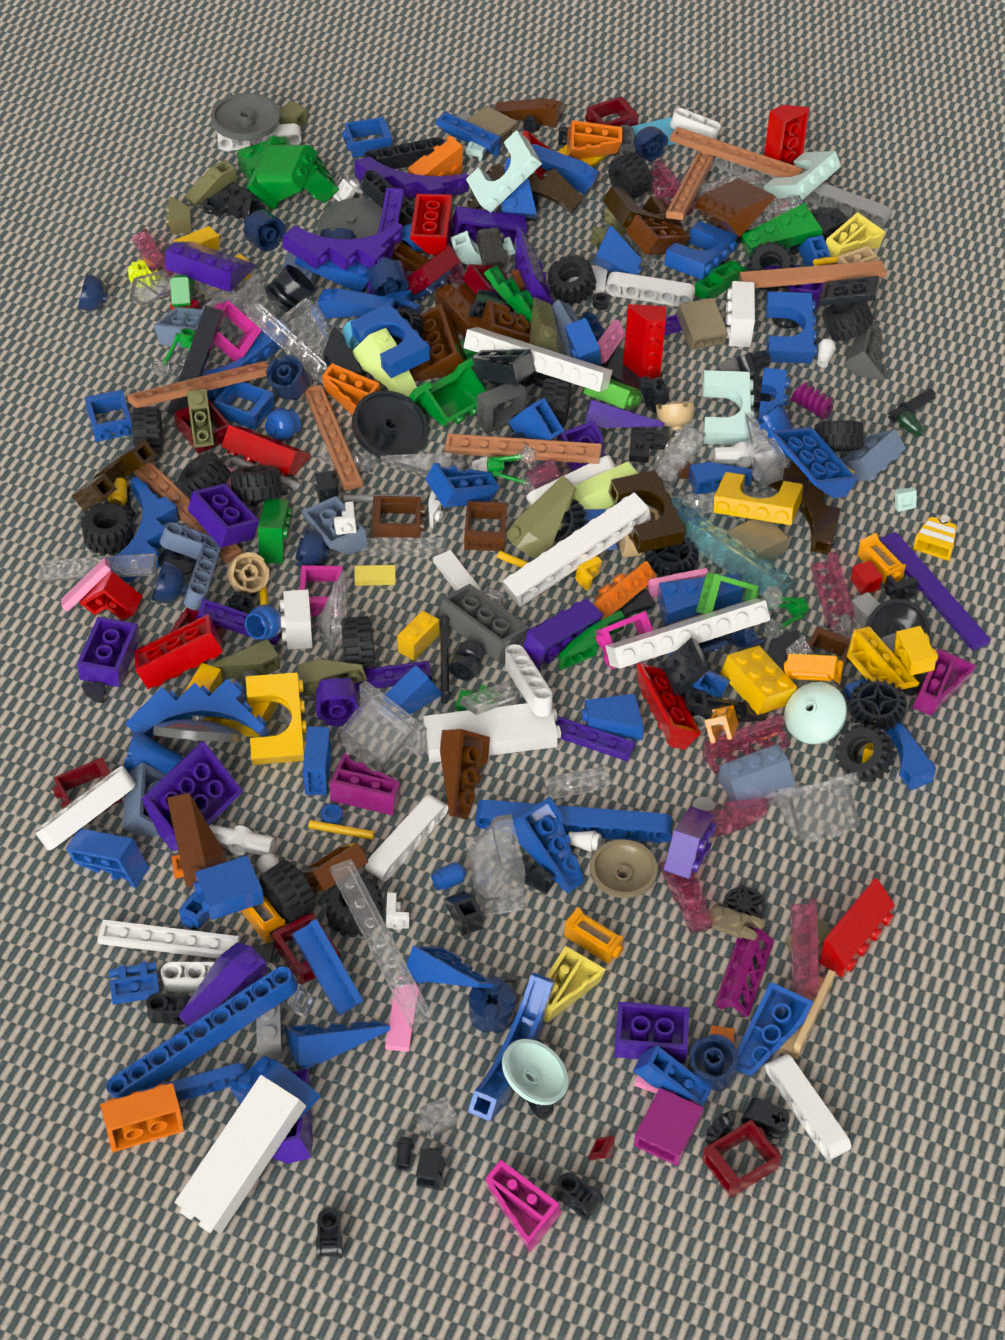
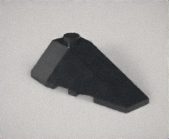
M822 207L811 212L822 228V235L825 241L848 221L839 208ZM800 245L790 247V255L800 253L798 249Z

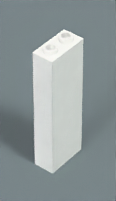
M528 703L423 716L429 763L441 762L442 730L464 729L490 737L488 756L557 747V738H561L560 726L555 724V721H557L556 709H553L552 714L549 716L541 717L535 715Z
M260 1075L174 1202L182 1207L179 1212L190 1220L194 1216L201 1220L198 1225L207 1232L211 1233L214 1229L221 1234L306 1108V1105L289 1092Z

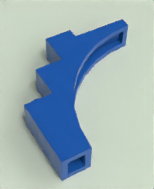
M138 477L130 481L132 494L140 503L143 511L141 524L128 546L118 555L108 560L110 562V572H114L126 583L159 567V552L157 550L163 547L160 544V539L165 525L169 522H178V508L176 504L170 502L166 496L159 499L157 494H153L148 485Z
M228 678L213 693L204 685L199 687L196 683L188 688L180 697L171 689L167 692L161 687L125 723L133 732H140L149 738L155 736L153 735L154 725L173 720L192 719V715L219 717L236 721L251 728L261 737H266L270 733L265 727L267 723L259 715L255 718L251 714L253 709L245 702L247 697L242 693L245 689L237 681L232 683Z
M535 972L531 974L521 1005L507 1038L490 1070L474 1090L468 1110L469 1113L491 1121L508 1103L512 1087L509 1085L503 1072V1054L508 1046L517 1040L531 1039L539 1042L545 1022L543 1021L555 980Z

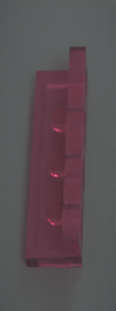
M659 159L654 162V171H651V177H656L657 181H651L652 187H650V190L657 198L663 199L670 206L672 201L665 198L673 199L681 183L663 161ZM657 187L664 188L665 191L658 190ZM694 200L686 215L693 213Z
M146 228L131 237L151 273L162 266L165 269V257ZM165 269L169 277L174 275V272Z
M829 552L827 562L811 563L810 566L827 628L852 626L854 610L837 552ZM827 569L828 573L826 576H823L817 570ZM826 583L832 586V589L828 591L822 588V585ZM830 598L836 601L837 604L833 607L826 603V601ZM834 613L840 616L841 620L831 621L830 616Z
M777 715L736 730L732 739H727V735L718 737L715 743H711L710 740L704 742L703 757L714 774L720 772V765H716L713 760L715 758L726 759L725 763L741 758L732 755V752L736 750L745 752L744 756L759 751L750 748L755 743L764 745L763 749L776 744L783 749L789 747L791 742L782 730L783 718L781 715ZM777 735L782 740L779 743L769 741L771 737Z
M809 899L808 904H791L792 986L793 992L798 995L817 997L819 992L817 899Z

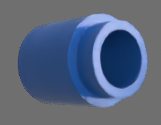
M457 862L436 869L435 873L431 874L432 882L438 891L441 889L445 891L464 882V877H466L463 865Z

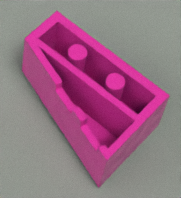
M500 1160L485 1178L487 1188L531 1253L562 1214L560 1204Z

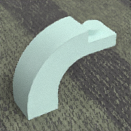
M467 231L451 237L453 248L458 258L467 265L500 266V259L515 254L510 237L490 245L474 243Z

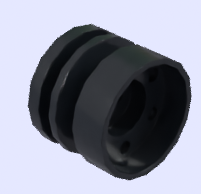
M288 264L278 274V278H274L265 288L270 299L289 314H294L302 306V300L306 301L315 292V288L308 277L296 267Z

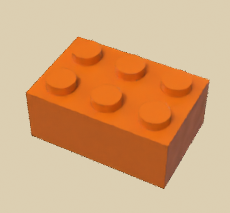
M173 1083L167 1085L160 1084L153 1089L143 1092L136 1091L129 1096L119 1099L112 1098L100 1104L112 1153L184 1132L180 1107Z

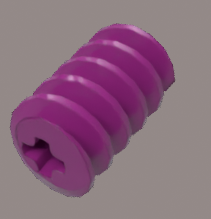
M804 382L794 391L791 401L796 402L799 406L802 405L804 409H808L809 412L820 416L821 419H826L833 409V397L830 396L826 399V393L820 395L821 390L817 389L814 392L815 387L810 386L808 388L809 384Z

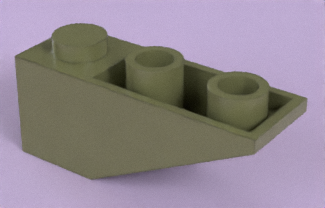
M226 160L210 167L184 195V198L192 205L197 206L205 199L211 198L231 182L237 184L236 168Z
M206 389L187 391L194 448L214 446Z
M267 639L237 651L226 658L219 659L212 663L211 666L221 669L222 679L240 678L242 673L249 670L257 671L259 675H268L280 669V659L278 653Z
M322 659L297 664L306 696L315 695L319 682L323 679L350 678L353 680V684L367 680L363 666L360 664Z

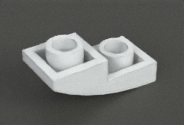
M433 491L429 498L430 528H434L437 521L440 522L443 517L442 504Z

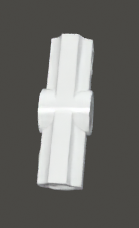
M739 442L734 447H715L713 449L714 463H736L738 467L742 468L749 467L751 461L760 463L773 462L774 458L773 446H750L747 442Z
M212 824L209 826L220 846L227 848L235 855H244L248 852L263 856L273 853L275 837L252 833L245 826H235L234 829Z

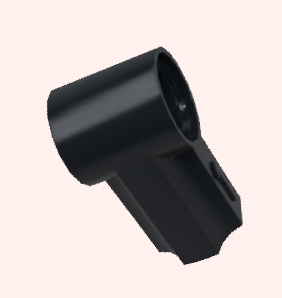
M762 350L753 354L749 353L736 357L740 372L752 373L758 371L757 369L768 366L771 357L769 353Z

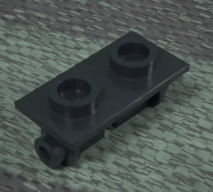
M514 857L511 865L513 867L508 876L548 894L555 883V876L552 875V872L538 868L524 861L522 857Z

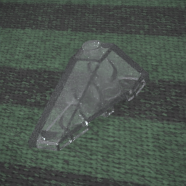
M162 270L133 278L130 298L140 306H146L171 296L170 279L180 274L169 270Z
M306 297L283 315L279 321L284 330H286V334L296 340L298 344L326 366L322 358L331 330L318 303Z
M455 452L381 456V460L387 465L423 476L428 475L434 463H440V467L445 468L457 466V470L466 471L468 463Z

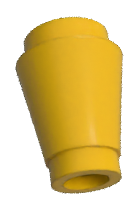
M117 478L114 483L117 490L107 499L111 504L118 503L119 506H124L127 503V481L123 478Z

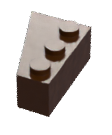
M635 215L631 225L625 231L646 255L666 254V250L674 243L685 246L690 239V236L680 225L664 221L659 224L655 223V220L649 218L648 221L643 220L640 215Z

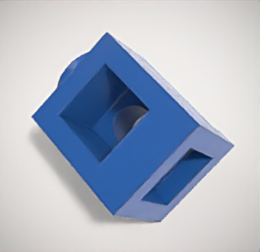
M195 891L179 908L181 923L189 929H192V927L200 929L210 917L208 912L204 913L200 903V899H202L201 894L196 895Z

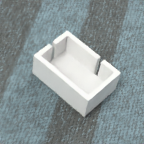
M732 281V288H728L727 300L730 301L726 302V313L728 315H726L725 323L726 326H729L726 327L729 346L751 347L755 321L754 282Z

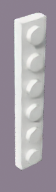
M103 920L98 935L99 944L217 959L231 946L239 942V936Z

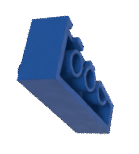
M739 573L722 575L741 581ZM705 577L659 583L657 600L665 627L701 614L697 613L696 609ZM721 581L713 611L741 603L743 588Z

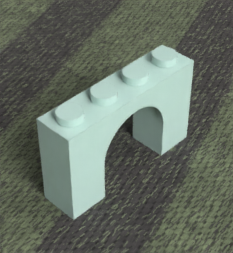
M517 130L504 142L510 152L511 163L501 178L492 181L491 177L478 167L466 179L479 204L490 213L542 164L528 139Z
M836 151L803 153L794 160L795 166L803 168V173L792 177L773 178L764 188L765 191L776 196L772 202L802 201L841 167Z
M704 370L702 381L703 397L730 399L738 405L740 411L731 417H705L703 444L736 445L739 442L750 444V439L754 438L755 431L750 427L751 422H754V411L751 410V406L753 407L754 395H750V391H753V380H750V372Z

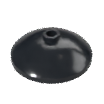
M891 599L881 603L873 610L867 623V627L870 626L893 654L896 635L892 632L893 629L900 631L921 626L924 634L927 633L929 636L930 633L929 622L923 610L915 603L905 599Z

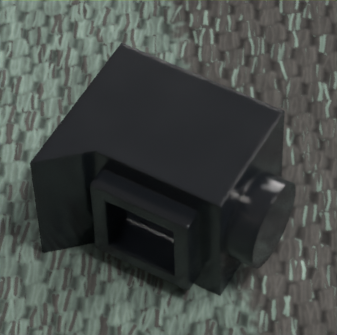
M336 470L315 473V489L319 503L335 496L338 497Z
M421 1148L416 1171L417 1187L443 1191L445 1157H442V1151L437 1148Z

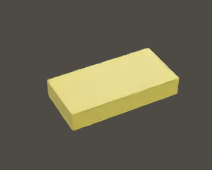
M395 565L355 566V586L395 585Z

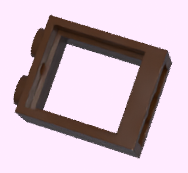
M373 496L372 539H420V531H424V519H421V517H425V505H421V497ZM381 514H416L415 524L381 523Z
M467 501L464 550L504 552L507 503ZM472 518L501 520L500 532L472 531Z
M817 626L802 654L810 655L816 646L841 656L840 661H843V674L850 661L847 657V652L851 639ZM832 680V681H817V682L828 683V684H830V685H832V686H834V687H836V685H837V682H836L835 680Z
M358 843L340 845L301 872L307 879L313 892L326 891L367 864V853Z

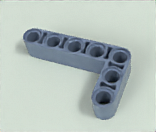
M169 522L165 525L160 544L166 549L197 559L184 598V605L189 609L199 610L201 601L205 599L221 547L210 535Z

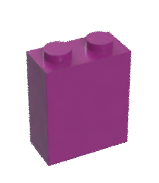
M659 1088L635 1133L634 1146L675 1166H679L702 1120L704 1108L695 1101L679 1097L673 1091Z

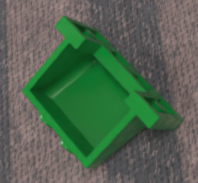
M274 135L270 136L247 188L269 209H275L279 201L302 191L318 152L310 145H284Z
M470 358L459 364L454 372L433 384L428 381L415 388L409 395V398L443 428H446L454 423L456 425L460 424L468 415H476L477 395L486 392V389L473 372V359Z

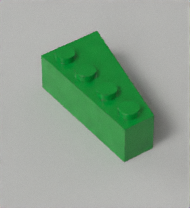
M803 203L742 234V246L748 256L753 253L755 247H759V244L763 243V245H766V242L769 241L770 244L778 242L779 246L781 244L785 245L784 249H790L792 246L801 245L807 238L822 236V228L806 204Z

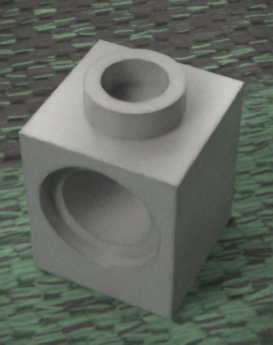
M867 592L861 596H856L852 600L849 614L864 628L867 627L871 613L880 604Z

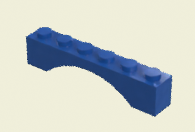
M268 321L260 327L261 332L244 357L226 366L205 370L202 376L262 361L265 362L287 344L286 330ZM225 387L207 391V398L211 403L224 391Z
M866 678L845 685L843 697L847 706L853 689L859 687L861 681L867 684ZM897 723L895 729L889 726L887 732L882 729L891 738L897 749L900 760L899 776L910 791L933 782L936 772L935 764L932 760L928 759L923 748L915 742L911 732L902 723Z

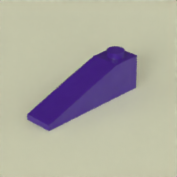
M588 400L583 421L589 423L595 420L597 426L602 428L664 427L665 424L664 422L594 400Z
M595 420L566 430L557 439V441L602 444L600 458L606 456L603 448V436ZM566 462L572 471L589 464Z
M239 942L235 943L218 957L179 1014V1018L187 1026H190L267 975L266 961L251 946Z
M308 1068L292 1072L310 1086ZM311 1108L293 1125L273 1155V1159L289 1164L311 1158L313 1145Z

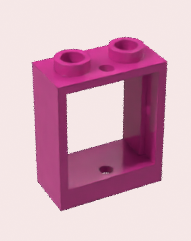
M227 300L222 304L219 302L214 308L223 310L225 312L224 315L245 334L235 347L221 333L217 332L214 344L235 362L239 358L244 357L261 332V329Z
M301 566L300 590H306L307 581L336 582L335 597H309L310 616L341 617L342 566Z
M646 611L595 631L597 644L602 647L604 661L610 667V670L616 669V667L610 666L606 645L613 643L609 631L634 622L638 635L653 631Z

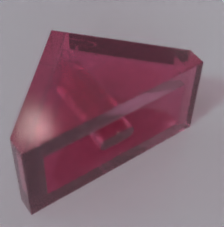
M553 459L526 472L535 489L562 476Z

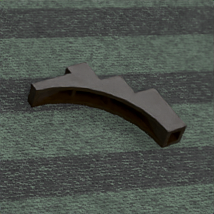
M500 164L496 167L493 165L486 173L491 177L492 181H495L504 175L505 169ZM554 168L551 171L547 170L542 175V181L534 173L528 177L533 194H539L540 197L557 203L570 214L583 202L584 198ZM475 195L467 201V208L479 209L481 207Z
M751 461L749 469L753 471L752 481L764 484L778 492L783 481L803 484L802 502L799 510L806 518L810 528V551L830 555L841 508L823 505L825 492L815 485L807 484L808 477L796 464L791 463L789 469Z

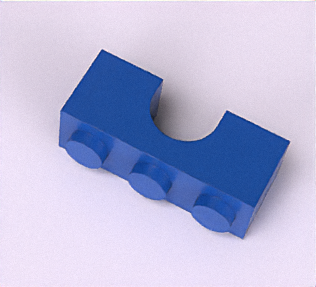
M764 368L761 393L771 395L774 400L760 402L758 418L767 411H773V407L780 403L787 406L788 394H785V389L789 388L790 378L786 377L787 370Z

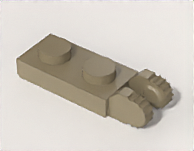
M716 904L712 906L702 921L708 928L753 941L758 935L749 927L761 930L765 926L764 921L758 917Z

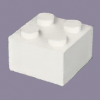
M308 590L283 591L284 600H280V612L285 613H281V628H286L282 629L283 642L287 641V650L312 648Z

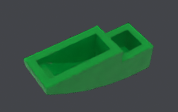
M734 260L714 268L710 275L708 274V277L696 282L695 296L700 299L716 298L731 287L732 281H737L740 278V272H745L746 268Z

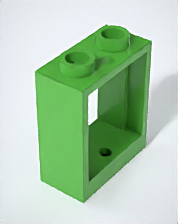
M610 379L609 387L606 390L598 392L585 387L583 392L586 395L622 409H636L642 401V392L639 389Z
M707 572L696 612L701 614L713 612L721 581L746 588L743 602L754 598L757 599L759 586Z

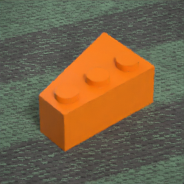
M451 135L446 138L447 141L440 147L438 145L433 148L435 151L430 155H424L408 168V173L423 176L462 174V145Z
M333 363L322 375L325 391L352 416L357 404L363 397L372 392L381 391L380 383Z

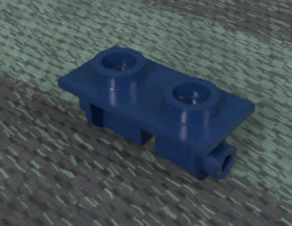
M752 628L729 633L731 639L727 640L728 644L745 648V650L764 642L763 639L757 638L756 632Z

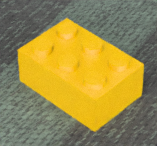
M760 646L727 655L720 672L723 677L730 680L729 684L749 703L757 715L785 707L789 698L797 689L794 682Z

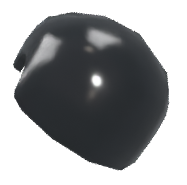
M258 199L246 200L241 209L243 220L258 210H266L265 205L257 202L259 201Z

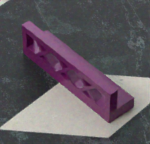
M753 927L749 928L758 935L754 941L737 937L714 1003L720 1010L733 1007L743 1017L750 1015L774 944V940L762 929ZM759 939L765 943L763 951L760 949ZM753 956H756L758 964L756 970L754 969L752 961ZM747 974H749L752 983L749 989L746 982ZM741 993H743L745 1000L744 1006L738 1002Z

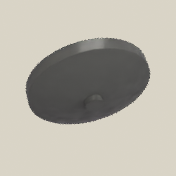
M238 93L227 96L215 104L211 112V121L214 129L220 135L233 140L250 141L263 138L276 130L280 123V110L272 99L264 95Z
M349 198L338 201L329 206L320 216L317 224L318 235L320 236L321 230L330 228V231H335L336 228L352 230L354 235L356 234V239L376 235L379 230L382 208L375 202L363 198Z
M192 715V719L167 721L156 724L153 727V735L217 742L241 741L240 731L223 724L206 721L205 716Z

